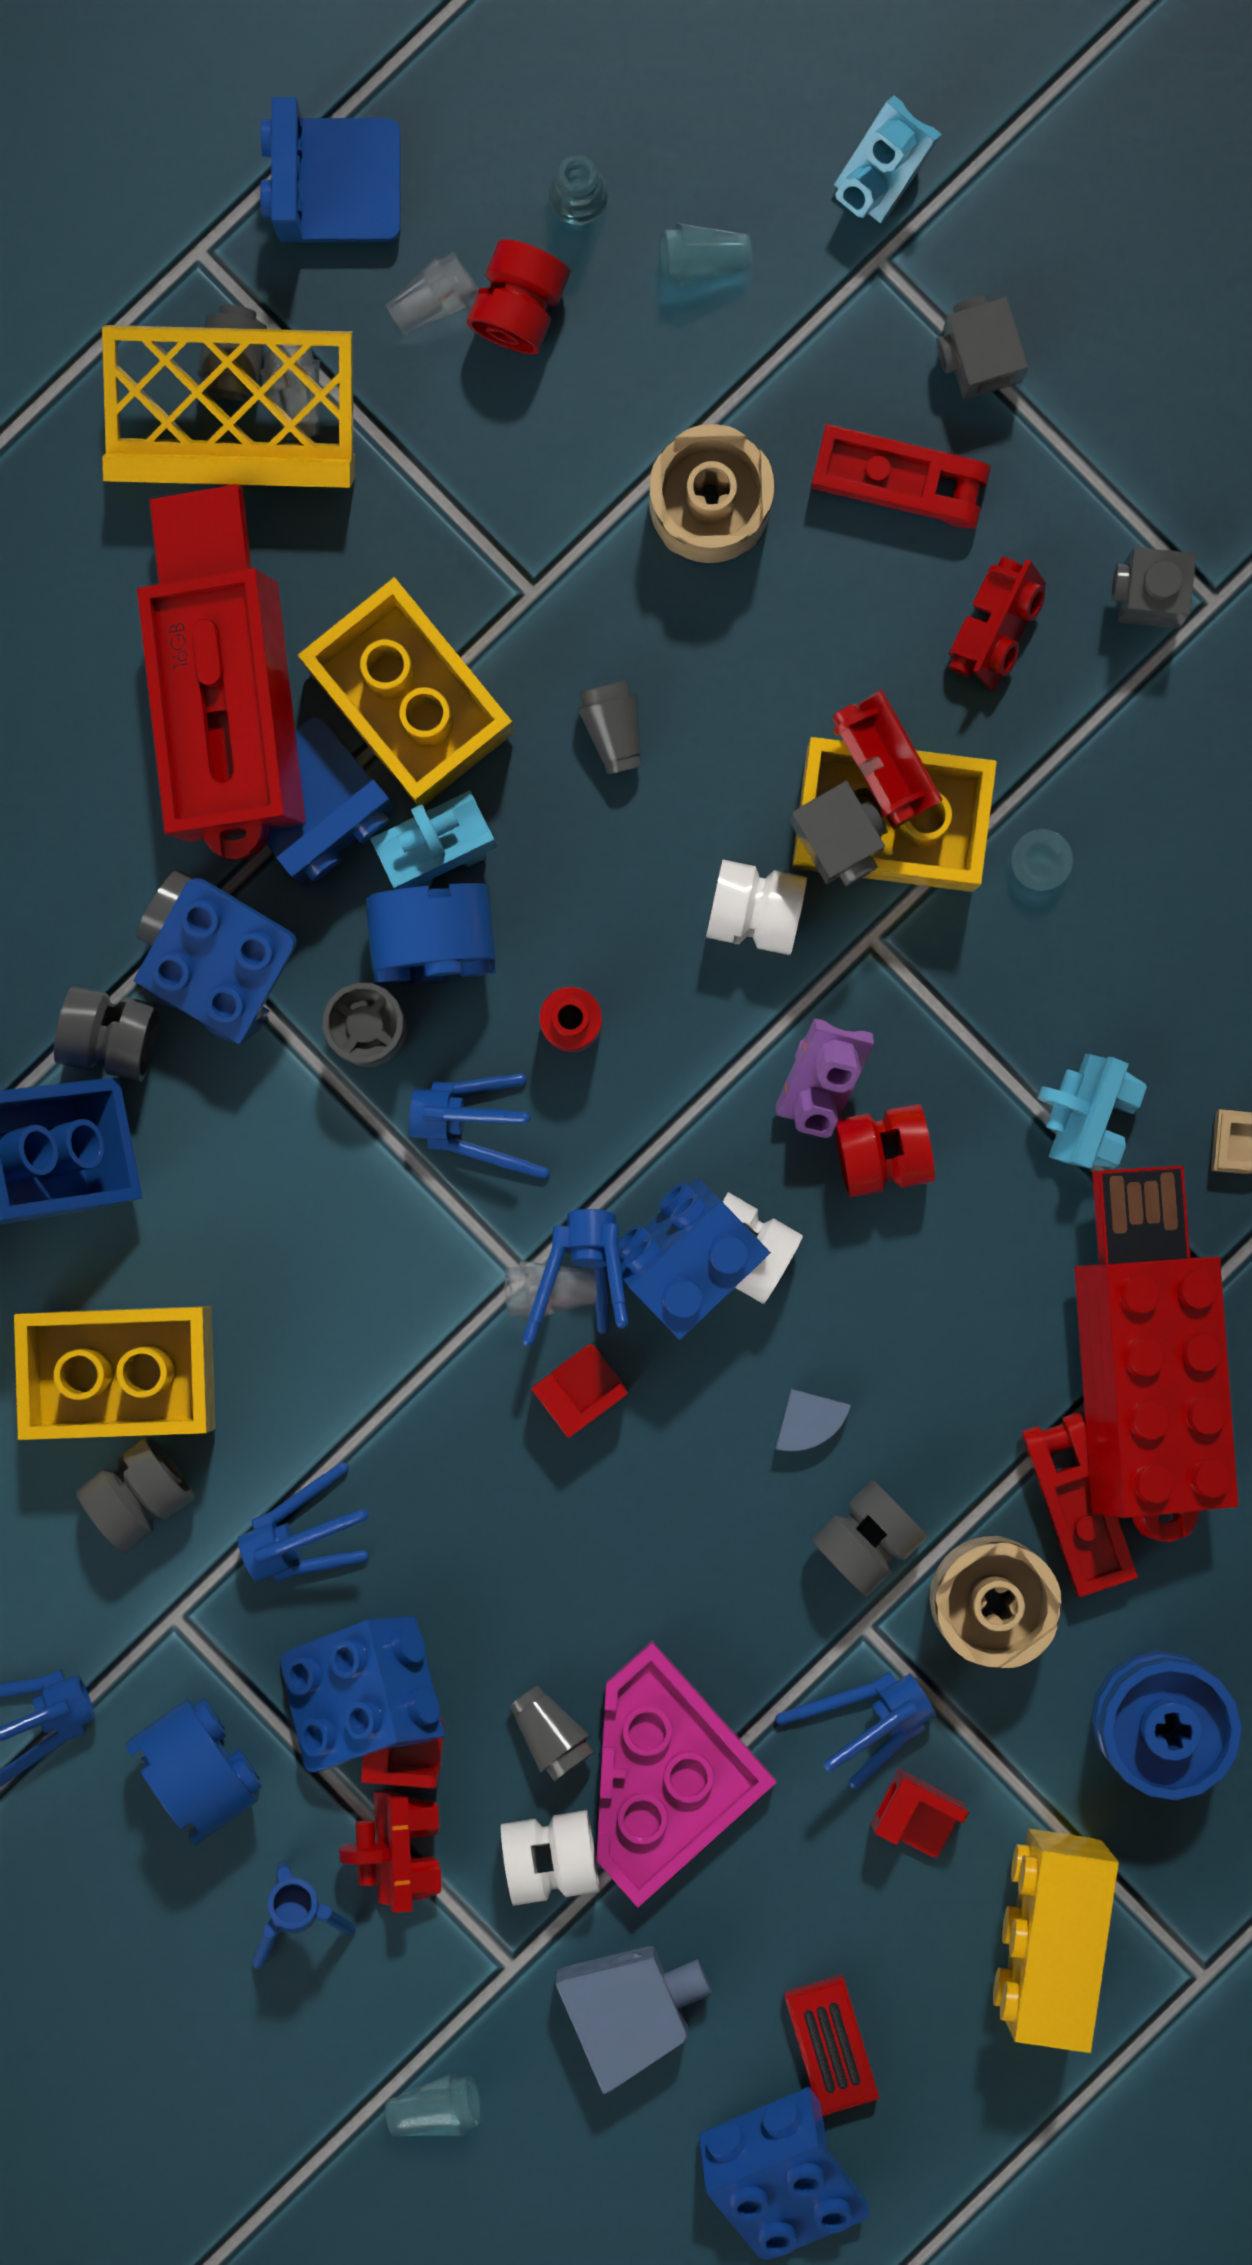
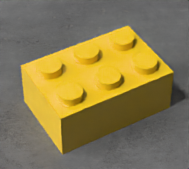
M395 577L298 654L305 669L417 806L422 804L424 807L515 733L512 720Z
M811 737L806 751L799 807L847 780L860 804L870 800L878 812L882 811L845 742ZM916 750L943 800L893 830L887 817L882 819L888 833L880 837L885 847L881 854L873 858L878 868L863 878L974 892L982 883L997 761ZM796 833L791 869L819 872Z
M212 1306L14 1314L18 1440L208 1433L216 1429Z
M1028 1828L1026 1844H1016L1011 1880L1012 1882H1018L1016 1907H1006L1002 1929V1942L1009 1944L1007 1969L998 1967L993 1990L994 2006H1000V2019L1006 2022L1015 2042L1091 2053L1119 1865L1117 1859L1101 1839Z

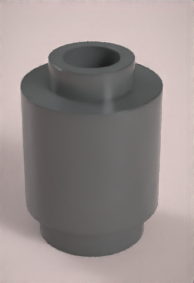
M221 305L219 313L206 316L204 328L267 329V326L256 320L257 313L252 309L237 305ZM202 343L198 376L203 378L204 381L222 361ZM218 343L229 355L240 345L237 343ZM249 344L235 361L259 384L264 344ZM228 367L204 390L210 396L233 401H248L251 396V391Z

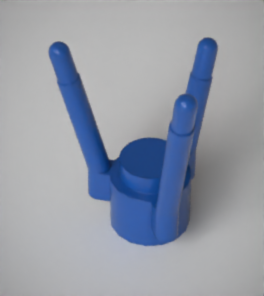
M526 1075L496 1076L455 1083L433 1081L431 1090H413L409 1117L410 1137L427 1139V1149L455 1152L541 1179H547L550 1175V1171L546 1167L451 1137V1134H462L464 1122L529 1123L531 1116L528 1112L464 1108V1098H454V1096L522 1086L527 1082Z
M578 1209L567 1213V1226L553 1227L552 1248L522 1338L525 1346H531L535 1341L565 1251L571 1254L572 1265L582 1268H594L597 1331L600 1334H606L609 1330L608 1279L616 1325L621 1329L628 1325L626 1298L618 1249L619 1225L616 1224L615 1214L598 1209Z
M341 1462L325 1474H322L271 1512L252 1519L251 1522L254 1530L238 1536L240 1554L250 1576L255 1582L273 1576L278 1583L295 1575L344 1567L345 1565L362 1563L368 1560V1553L365 1550L293 1562V1560L301 1557L300 1547L366 1521L369 1514L365 1509L342 1515L297 1534H294L288 1523L278 1526L279 1522L345 1475L349 1469L346 1463Z
M60 1669L39 1678L0 1683V1697L40 1691L43 1694L33 1698L34 1713L0 1727V1741L9 1739L41 1725L45 1733L57 1730L0 1770V1786L9 1782L66 1741L85 1734L84 1724L96 1719L90 1696L79 1674L65 1679L64 1673Z
M889 1671L872 1683L779 1713L775 1717V1722L778 1725H785L879 1695L881 1699L873 1703L872 1707L880 1722L855 1738L824 1762V1768L831 1772L889 1733L892 1738L850 1778L849 1786L852 1789H857L909 1740L925 1731L926 1729L923 1724L937 1715L929 1699L911 1673L896 1681Z
M280 1862L277 1865L279 1882L274 1885L267 1900L268 1913L271 1919L263 1928L264 1933L255 1951L252 1965L256 1969L263 1967L277 1936L282 1931L294 1934L303 1932L317 1920L328 1924L346 1935H352L355 1932V1925L332 1911L329 1906L319 1904L313 1887L303 1879L293 1878L288 1863Z

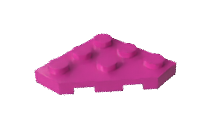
M653 1640L606 1681L596 1858L597 1863L630 1900L639 1907L777 1783L776 1778Z

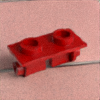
M1001 557L997 565H990L972 605L975 609L991 615L987 623L966 616L948 652V655L952 658L948 667L951 671L970 678L974 671L986 688L992 692L995 691L1001 676H1007L1013 669L1019 653L1018 641L1028 621H1033L1038 616L1045 600L1044 587L1046 582L1031 561L1025 560L1022 566L1010 558Z
M883 690L877 691L858 705L851 704L841 709L832 716L837 726L833 729V732L836 736L841 735L882 809L879 812L881 818L887 817L893 830L943 800Z

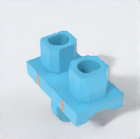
M894 95L886 101L836 180L834 186L838 188L835 193L837 200L856 216L864 218L867 214H870L879 223H882L890 215L942 134L934 127L923 124L914 118L906 109L904 103Z
M470 790L426 812L423 805L420 804L411 809L413 818L370 838L394 890L432 885L433 878L460 865L469 867L487 858L489 851L497 848V844Z
M1085 1053L1079 1073L1067 1069L1059 1090L1041 1086L1037 1098L1053 1106L1046 1128L1057 1132L1048 1157L1066 1164L1090 1169L1093 1165L1112 1168L1119 1166L1126 1147L1125 1137L1105 1130L1113 1108L1124 1113L1134 1114L1140 1108L1147 1089L1145 1083L1126 1072L1129 1063L1114 1057L1103 1058Z

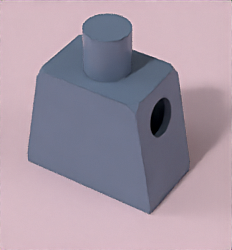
M646 1946L565 1966L558 1969L556 1973V1987L603 2094L612 2091L683 2044L689 2038L688 2025L681 2008L713 1994L698 1959L665 1973L654 1946Z

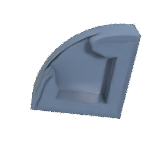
M790 1388L775 1449L801 1451L825 1442L842 1426L851 1405Z

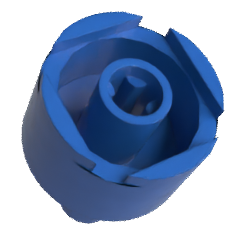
M477 883L449 884V889H429V886H419L379 892L370 895V898H366L371 964L375 984L406 981L411 985L445 981L446 975L460 974V977H475L496 973V955L488 885Z
M188 1698L125 1742L131 1757L141 1750L145 1754L141 1760L146 1767L140 1773L179 1829L182 1830L190 1823L193 1824V1827L189 1829V1841L194 1846L257 1803L258 1799L255 1792L262 1788L258 1773L242 1750L238 1749L230 1755L220 1740L227 1736L224 1732L225 1726L205 1698L195 1705Z

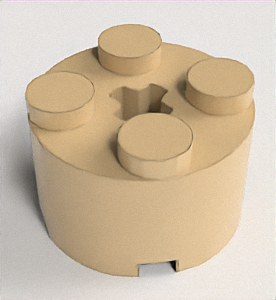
M706 424L686 429L676 436L660 453L651 471L649 507L651 519L658 535L670 551L696 562H724L749 551L761 537L770 517L774 495L772 468L762 450H759L753 442L746 438V435L735 428L719 424ZM705 485H716V492L720 495L718 504H706V500L702 496Z
M985 1536L966 1541L954 1548L942 1560L929 1587L930 1607L935 1624L950 1646L968 1661L986 1667L1015 1668L1037 1658L1054 1639L1061 1612V1590L1051 1569L1040 1557L1014 1540L1001 1536ZM990 1589H994L1000 1594L1007 1590L1009 1592L1002 1599L1007 1609L999 1615H996L991 1609L981 1612V1609L987 1604L984 1595Z

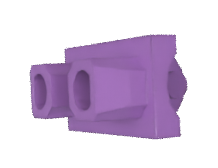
M814 1018L806 1038L800 1041L796 1049V1060L775 1104L777 1116L795 1120L796 1129L799 1132L823 1138L831 1137L874 1046L873 1033L866 1031H844L830 1025L826 1021Z

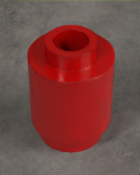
M564 987L558 989L546 998L541 1007L539 1019L543 1034L552 1046L561 1051L579 1052L585 1050L600 1035L602 1029L600 1006L589 992L581 988ZM569 1006L578 1008L583 1014L580 1026L572 1030L562 1027L558 1020L560 1012Z

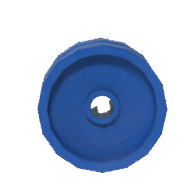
M1154 1650L1130 1656L1108 1672L1095 1694L1091 1722L1098 1748L1125 1782L1148 1796L1179 1800L1201 1795L1225 1777L1238 1756L1242 1726L1235 1700L1217 1677L1182 1654ZM1171 1713L1173 1717L1172 1726L1165 1732H1157L1155 1730L1156 1724H1165L1164 1715Z

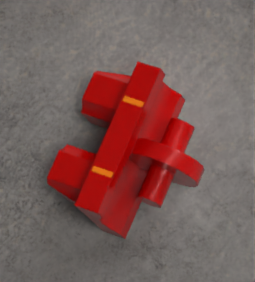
M392 1789L373 1791L375 1837L374 1821L355 1822L356 1843L339 1847V1862L357 1865L359 1886L375 1885L377 1872L378 1903L391 1905V1911L394 1913L413 1911V1900H420L440 1894L442 1891L441 1869L438 1860L434 1857L411 1859L410 1838L437 1835L439 1830L438 1805L430 1799L406 1797Z

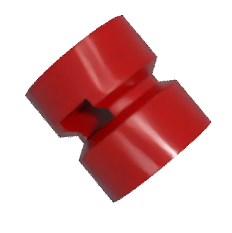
M499 240L485 274L491 283L490 288H480L478 290L466 324L481 337L506 349L522 354H539L552 320L546 309L558 306L571 270L558 258L544 250L516 240Z
M921 1104L885 1110L882 1120L875 1121L868 1113L838 1119L835 1127V1137L843 1180L849 1198L882 1192L887 1181L891 1180L900 1188L935 1182L932 1147ZM883 1141H895L897 1157L885 1160Z

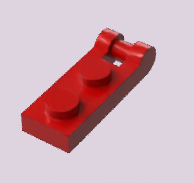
M826 424L810 489L939 519L956 527L973 529L978 525L981 508L976 505L979 490L981 487L987 486L991 466L975 459ZM939 476L950 478L956 482L953 498L935 494Z
M1077 1412L1062 1417L1061 1425L1043 1431L1038 1425L1021 1431V1437L1042 1493L1075 1594L1078 1597H1082L1138 1578L1118 1517L1092 1514L1086 1424L1081 1413ZM1071 1447L1077 1464L1056 1471L1050 1454Z

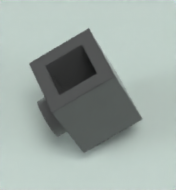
M981 295L956 304L953 307L954 313L947 315L942 330L943 336L938 337L936 343L945 373L955 372L963 401L1022 383L1028 369V364L1007 297L989 302L988 296Z
M1134 547L1124 561V564H1116L1114 570L1111 599L1112 601L1119 602L1117 622L1178 629L1190 616L1197 554Z
M847 780L791 813L789 821L826 885L840 877L845 886H848L878 868L873 858L881 854L885 847L880 837L888 833L887 828L870 800L860 804Z

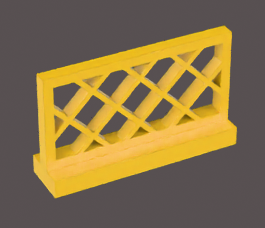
M104 325L102 327L106 453L102 456L103 481L351 487L355 479V453H353V331ZM118 340L142 341L160 360L138 384L118 364ZM156 341L178 343L167 353ZM188 342L204 343L222 361L200 385L172 359ZM218 343H237L240 345L229 355ZM249 344H266L284 363L261 387L235 361ZM280 345L302 346L290 356ZM312 345L339 346V373L322 389L296 361ZM164 366L192 392L170 416L143 390ZM227 367L253 393L252 397L231 418L204 391ZM288 369L315 395L293 419L266 393ZM119 380L130 391L121 401L119 400ZM338 383L339 406L328 395ZM134 397L162 423L147 439L121 438L120 411ZM196 398L223 424L209 440H192L174 422ZM258 400L285 426L270 442H254L236 424ZM320 401L339 419V444L314 443L297 425ZM167 428L178 440L156 438ZM229 430L239 441L218 440ZM291 432L301 443L280 441Z

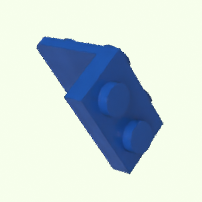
M271 97V119H261L260 127L262 157H271V180H261L260 203L262 218H271L279 243L395 241L401 233V131L399 124L391 118H302L296 97Z
M318 717L308 719L295 730L306 824L269 830V837L266 845L275 854L278 861L299 885L308 878L312 882H316L327 875L340 863L341 858L338 855L357 839L362 844L374 837L389 823L390 820L386 815L395 809L390 799L374 779L372 780L325 721Z
M194 878L184 885L133 981L149 990L150 994L162 1004L173 1009L182 1010L201 1021L203 1026L215 1036L227 1041H234L240 1045L260 1030L270 1010L263 1005L296 947V937L291 931L206 880Z
M699 1179L694 1180L689 1185L686 1182H682L671 1189L659 1203L658 1208L661 1212L644 1228L641 1225L631 1228L618 1241L623 1281L679 1340L771 1253Z
M416 1616L368 1619L285 1651L281 1656L280 1665L305 1768L310 1772L324 1771L386 1748L424 1744L445 1737L440 1717V1705L434 1693L425 1656V1643L420 1634Z
M810 2087L699 2133L706 2194L761 2259H773L787 2255L799 2247L828 2235L842 2232L869 2217V2207L866 2198L828 2151L821 2103Z

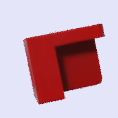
M593 1344L586 1345L531 1388L568 1438L628 1394L627 1388Z
M441 1717V1721H442V1725H443V1729H444V1720H443V1718ZM443 1738L424 1744L386 1748L363 1756L361 1783L436 1788L440 1779Z
M898 1768L870 1824L876 1835L895 1845L901 1840L931 1857H937L956 1822L964 1823L970 1812L964 1802Z

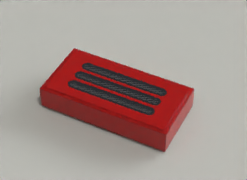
M843 1974L784 1991L812 2091L821 2103L822 2116L880 2099Z

